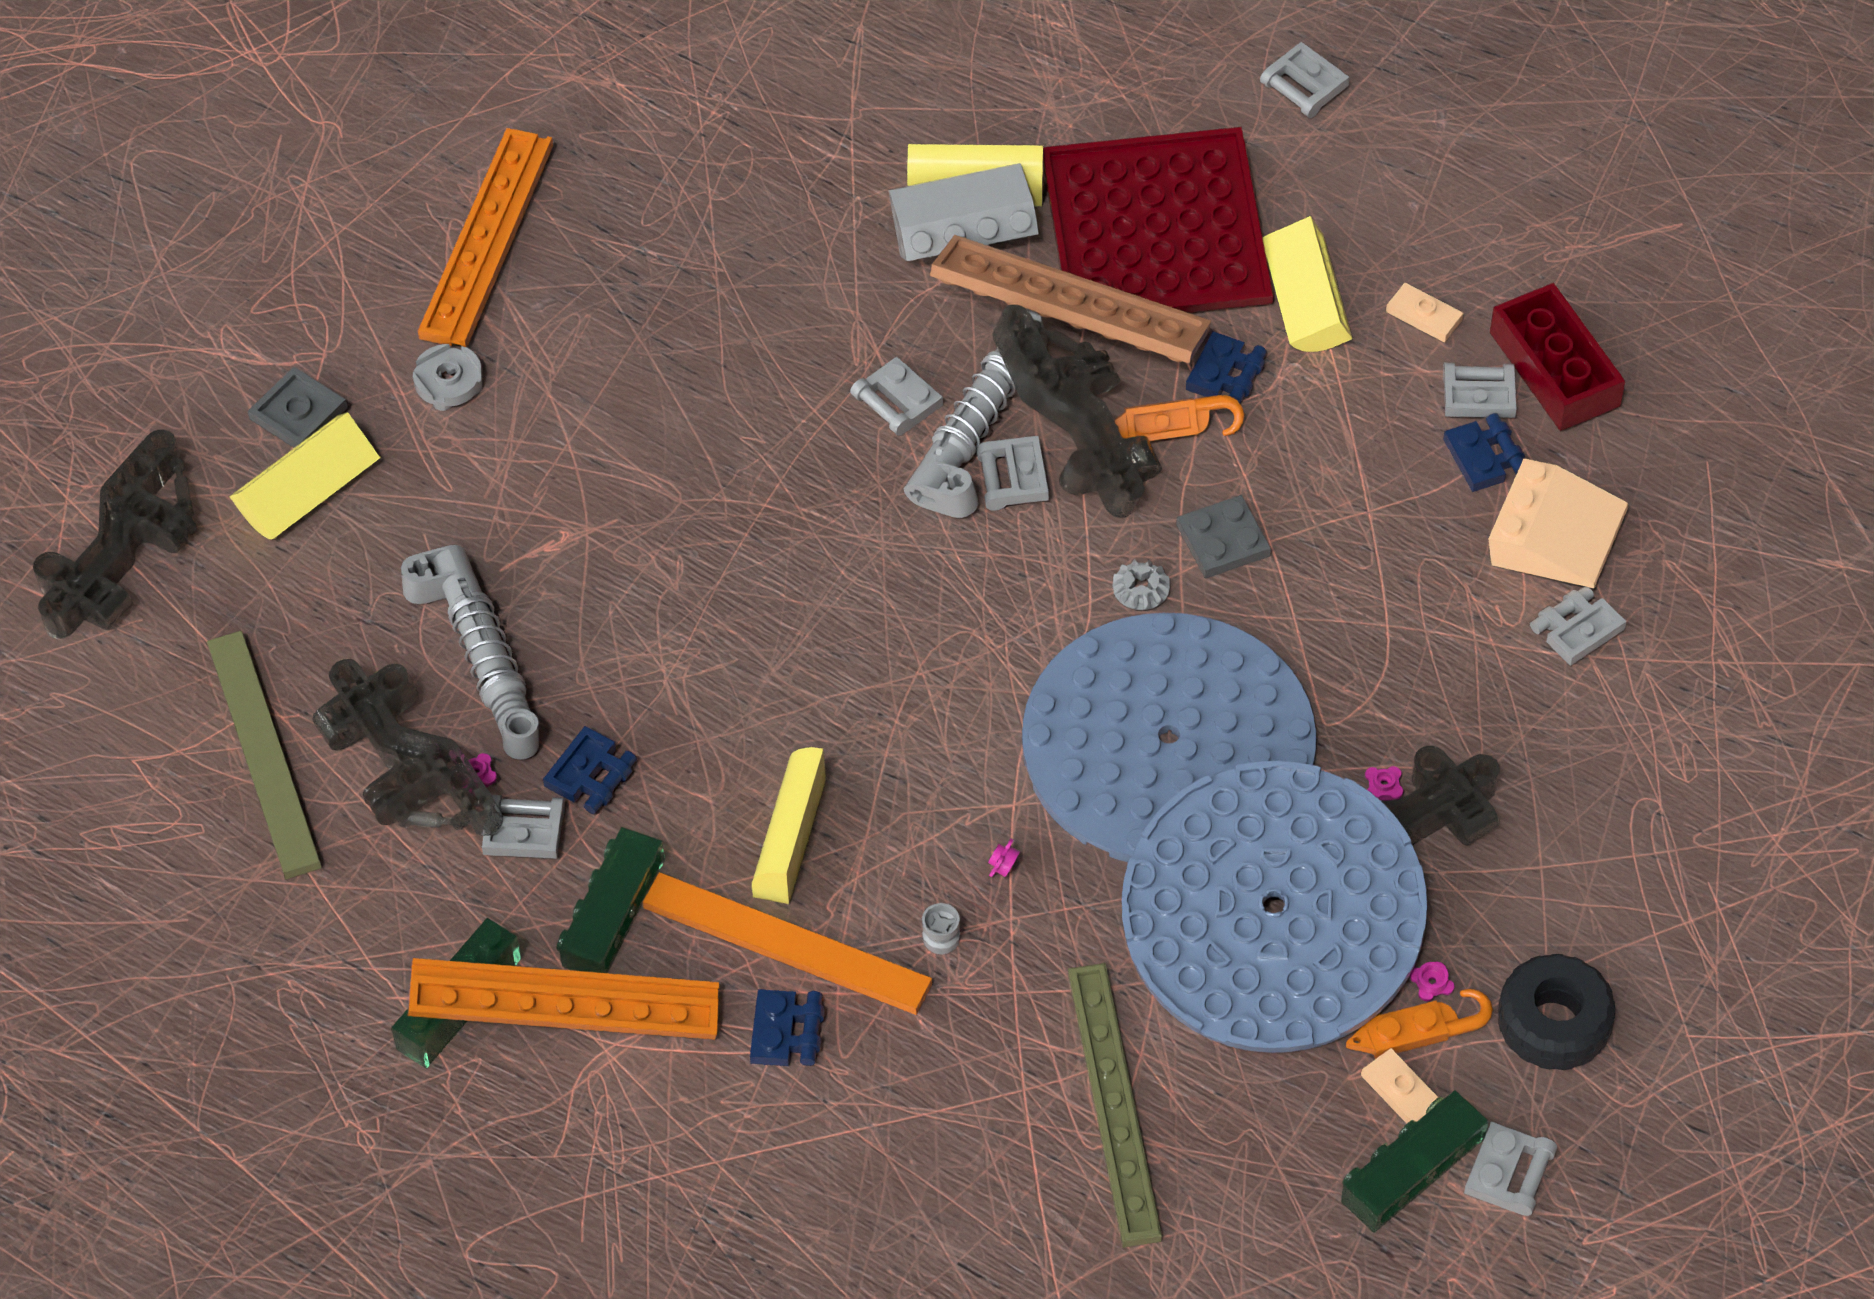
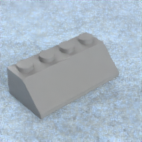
M1020 163L888 190L900 256L906 261L939 255L954 235L988 245L1039 234L1033 199Z

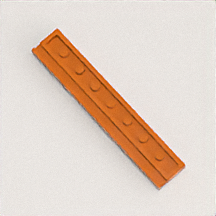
M506 128L418 329L419 339L439 344H450V346L458 344L468 347L553 148L552 137L547 136L544 139L539 138L538 134Z
M419 958L412 959L408 1016L713 1040L717 1036L719 982Z

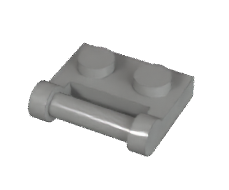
M1300 42L1270 65L1262 73L1260 82L1268 88H1275L1298 105L1304 115L1308 118H1313L1323 105L1349 86V76L1307 45ZM1286 73L1313 93V95L1310 97L1306 96L1281 76Z
M898 357L892 359L866 379L861 378L857 380L850 389L853 397L858 401L863 400L890 424V430L898 436L903 435L943 406V397ZM879 390L904 413H897L875 391Z
M1444 362L1445 417H1488L1493 413H1497L1500 418H1515L1516 390L1514 364H1503L1502 367L1455 366V363ZM1459 380H1490V381H1459Z
M1039 436L988 441L978 445L976 453L983 467L987 490L984 499L987 509L996 511L1004 508L1006 505L1049 500ZM1005 456L1011 488L1000 489L996 459L997 457Z
M491 794L488 801L482 841L483 855L557 859L562 820L565 814V799L552 798V801L503 799L502 795ZM502 813H506V814H526V815H546V816H549V819H548V818H528V817H508V816H501V815H502Z
M1491 1122L1466 1183L1464 1194L1524 1216L1531 1215L1536 1205L1534 1196L1548 1161L1552 1160L1556 1154L1557 1144L1548 1138H1535ZM1522 1153L1533 1155L1519 1193L1509 1192L1508 1189Z

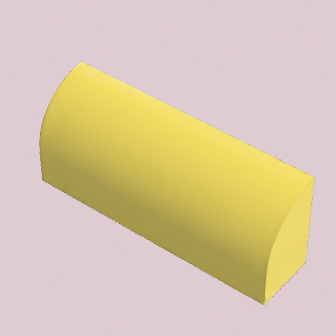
M908 144L907 185L910 186L1020 163L1034 206H1042L1043 146Z
M1309 216L1262 237L1290 345L1301 351L1317 352L1352 340L1325 238L1312 217Z
M347 412L333 418L229 497L256 531L268 539H274L380 459V456Z
M809 747L798 749L789 758L752 881V893L755 898L785 904L790 903L826 781L823 748Z

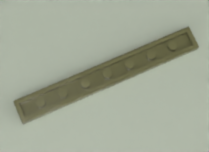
M242 630L209 640L207 644L285 880L321 869L320 861Z
M1106 963L1068 968V978L1122 1248L1161 1242L1162 1235Z

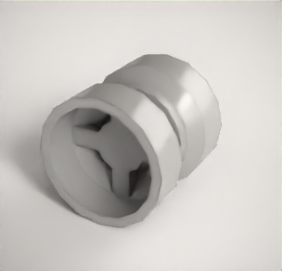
M937 903L929 906L922 916L924 945L935 954L950 953L956 949L960 941L959 914L949 904Z

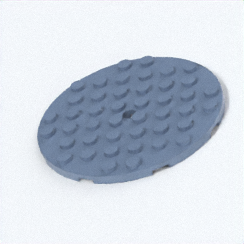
M1151 613L1122 618L1097 627L1074 640L1050 661L1036 681L1026 704L1022 728V749L1024 764L1032 781L1033 790L1051 817L1066 832L1085 845L1090 843L1099 849L1109 852L1110 857L1128 862L1141 839L1144 828L1154 815L1173 796L1200 778L1207 775L1211 777L1220 772L1234 769L1235 765L1255 761L1281 760L1314 765L1316 728L1311 705L1301 683L1282 658L1257 638L1237 627L1203 616L1184 613ZM1168 730H1172L1171 733L1175 734L1179 739L1174 743H1164L1159 737L1164 733H1168Z
M1272 760L1235 765L1234 769L1220 772L1211 777L1210 775L1204 776L1182 789L1154 815L1144 828L1141 839L1128 861L1123 882L1122 920L1126 943L1138 974L1150 993L1163 1008L1191 1030L1210 1040L1248 1051L1277 1053L1311 1049L1345 1037L1364 1026L1394 999L1405 984L1421 950L1426 927L1427 896L1423 869L1411 844V839L1398 819L1384 803L1353 780L1343 779L1337 775L1322 771L1319 766L1301 762ZM1269 897H1279L1283 900L1285 906L1282 912L1270 913L1268 911L1265 912L1263 903Z

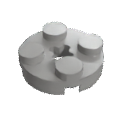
M450 344L436 345L424 351L416 361L417 366L413 372L415 390L424 401L433 404L437 410L446 411L452 406L463 404L481 392L483 388L480 360L467 347L461 346L460 350L450 348ZM443 372L448 374L456 373L450 379H442Z

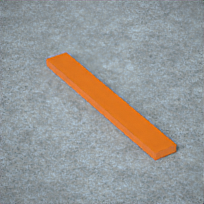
M660 872L643 900V908L914 1015H917L932 986V978Z

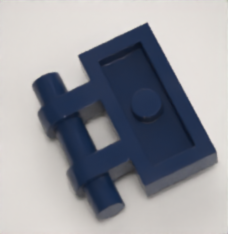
M1213 331L1186 381V390L1205 397L1221 395L1224 391L1230 393L1229 396L1241 403L1243 397H1247L1253 388L1252 380L1254 376L1259 374L1265 365L1264 357L1267 350L1260 345H1256L1252 353L1243 354L1245 342ZM1234 369L1242 371L1240 376H1231Z
M1493 413L1486 418V423L1490 428L1488 430L1482 431L1477 421L1444 431L1443 440L1472 492L1505 482L1506 473L1504 469L1512 467L1517 475L1522 461L1525 459L1523 450L1519 445H1515L1511 438L1512 431L1510 427L1500 419L1497 413ZM1499 444L1503 453L1495 455L1491 446Z
M584 726L543 778L544 787L574 803L582 793L589 795L590 797L583 806L589 813L596 814L601 806H606L613 798L612 792L620 781L625 782L632 773L631 767L637 761V757L630 751H625L620 759L614 757L612 754L616 751L615 741ZM602 768L609 773L599 783L594 780V777Z
M758 989L750 1064L789 1066L790 1053H801L800 1063L802 1065H814L816 1053L821 1048V1037L818 1036L819 1023L824 1020L825 1008L822 1006V993L818 991L808 992L807 1002L802 1006L796 1005L797 998L794 991ZM794 1022L804 1023L803 1034L799 1036L792 1035Z

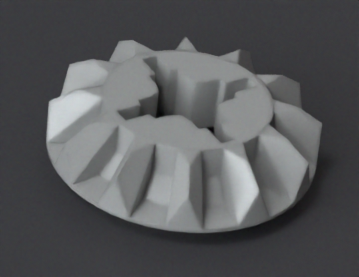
M1134 559L1127 566L1122 564L1118 573L1114 574L1113 577L1115 597L1124 606L1135 610H1148L1159 606L1165 601L1170 591L1169 576L1164 573L1162 566L1157 567L1153 565L1150 559L1146 563H1138ZM1135 579L1140 581L1147 579L1148 587L1143 585L1135 587Z

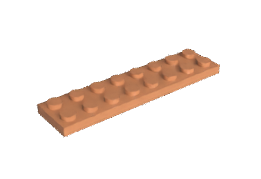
M957 235L952 237L933 262L930 272L931 277L940 279L945 284L958 285L970 289L980 296H991L1005 301L1010 306L1023 307L1037 312L1042 317L1056 318L1068 322L1075 328L1088 329L1102 334L1105 338L1111 340L1118 339L1133 344L1140 350H1150L1165 355L1170 360L1176 362L1190 363L1207 336L1211 320Z

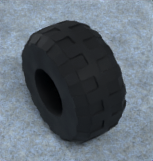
M1551 954L1530 958V960L1523 964L1521 963L1513 970V973L1506 979L1502 988L1498 1004L1500 1032H1502L1509 1048L1519 1055L1521 1059L1540 1068L1568 1070L1580 1065L1583 1066L1592 1061L1597 1054L1601 1053L1611 1035L1615 1019L1613 991L1609 983L1606 982L1602 974L1595 967L1576 957ZM1546 1003H1557L1566 1006L1576 1017L1569 1020H1553L1543 1015L1537 1007Z

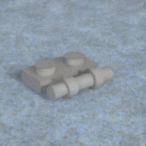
M1586 586L1578 591H1570L1563 596L1562 602L1554 607L1547 606L1538 613L1539 617L1530 622V627L1536 634L1546 629L1553 630L1548 633L1546 642L1570 666L1625 630L1627 622L1603 598L1591 605L1588 601L1594 597V594ZM1570 613H1577V615H1575L1568 621L1564 619V617Z

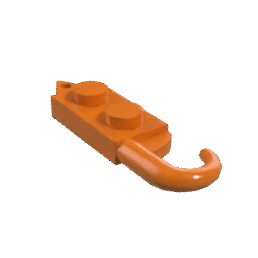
M1227 395L1189 398L1126 407L1124 412L1104 429L1128 439L1130 444L1195 435L1203 432L1207 427L1210 410L1227 408L1234 415L1233 424L1222 431L1224 436H1228L1240 429L1244 420V411L1238 400ZM1113 425L1118 426L1117 430H1112Z
M1464 989L1460 991L1462 997L1474 998L1480 1004V1011L1475 1015L1459 1019L1449 1005L1437 1002V1000L1377 1015L1347 1040L1346 1048L1373 1054L1375 1059H1377L1390 1048L1395 1053H1400L1447 1041L1448 1037L1484 1027L1491 1019L1493 1012L1492 1004L1489 998L1481 991Z

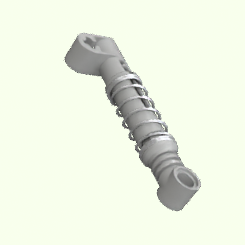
M1026 308L1013 312L1008 319L1009 330L996 350L989 352L981 362L983 371L973 374V385L963 389V400L955 401V412L946 415V425L938 427L932 437L933 445L904 487L906 496L916 505L956 518L966 517L977 509L979 502L972 477L968 471L959 467L962 463H966L972 458L980 444L979 439L988 434V425L995 423L997 420V411L1003 410L1007 403L1006 398L1015 393V388L1022 382L1024 377L1023 370L1032 356L1041 353L1046 348L1048 343L1042 317L1037 312Z
M449 545L406 558L401 566L404 597L415 604H426L447 599L449 604L448 618L454 632L461 634L458 643L460 647L467 649L464 658L467 662L473 664L470 671L471 675L479 678L476 688L480 692L479 695L485 707L492 710L502 735L503 750L514 759L520 760L532 757L539 748L538 718L530 711L525 698L527 689L524 679L518 673L517 662L511 658L512 650L505 643L506 635L500 629V621L498 616L494 614L492 601L489 599V596L482 593L465 549L459 545Z

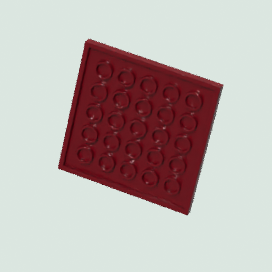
M1242 127L1043 147V166L1061 271L1187 313L1272 304V287Z

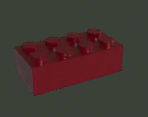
M1554 282L1493 307L1490 334L1510 362L1514 364L1517 372L1559 431L1621 406L1625 386L1624 378Z

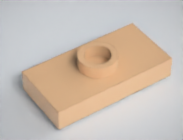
M1407 283L1402 285L1389 301L1386 308L1387 313L1444 343L1462 322L1464 314Z
M1392 1048L1362 1069L1361 1076L1412 1130L1442 1108L1443 1102Z

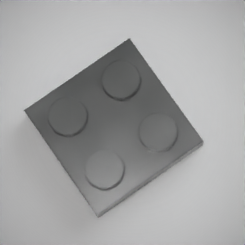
M293 367L248 410V415L251 421L295 448L333 418L341 415L348 407L346 399L296 367Z
M1242 495L1177 517L1176 526L1205 579L1270 557L1271 548Z

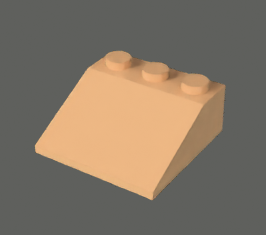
M1523 459L1488 538L1492 566L1595 588L1627 512L1628 503L1557 465Z

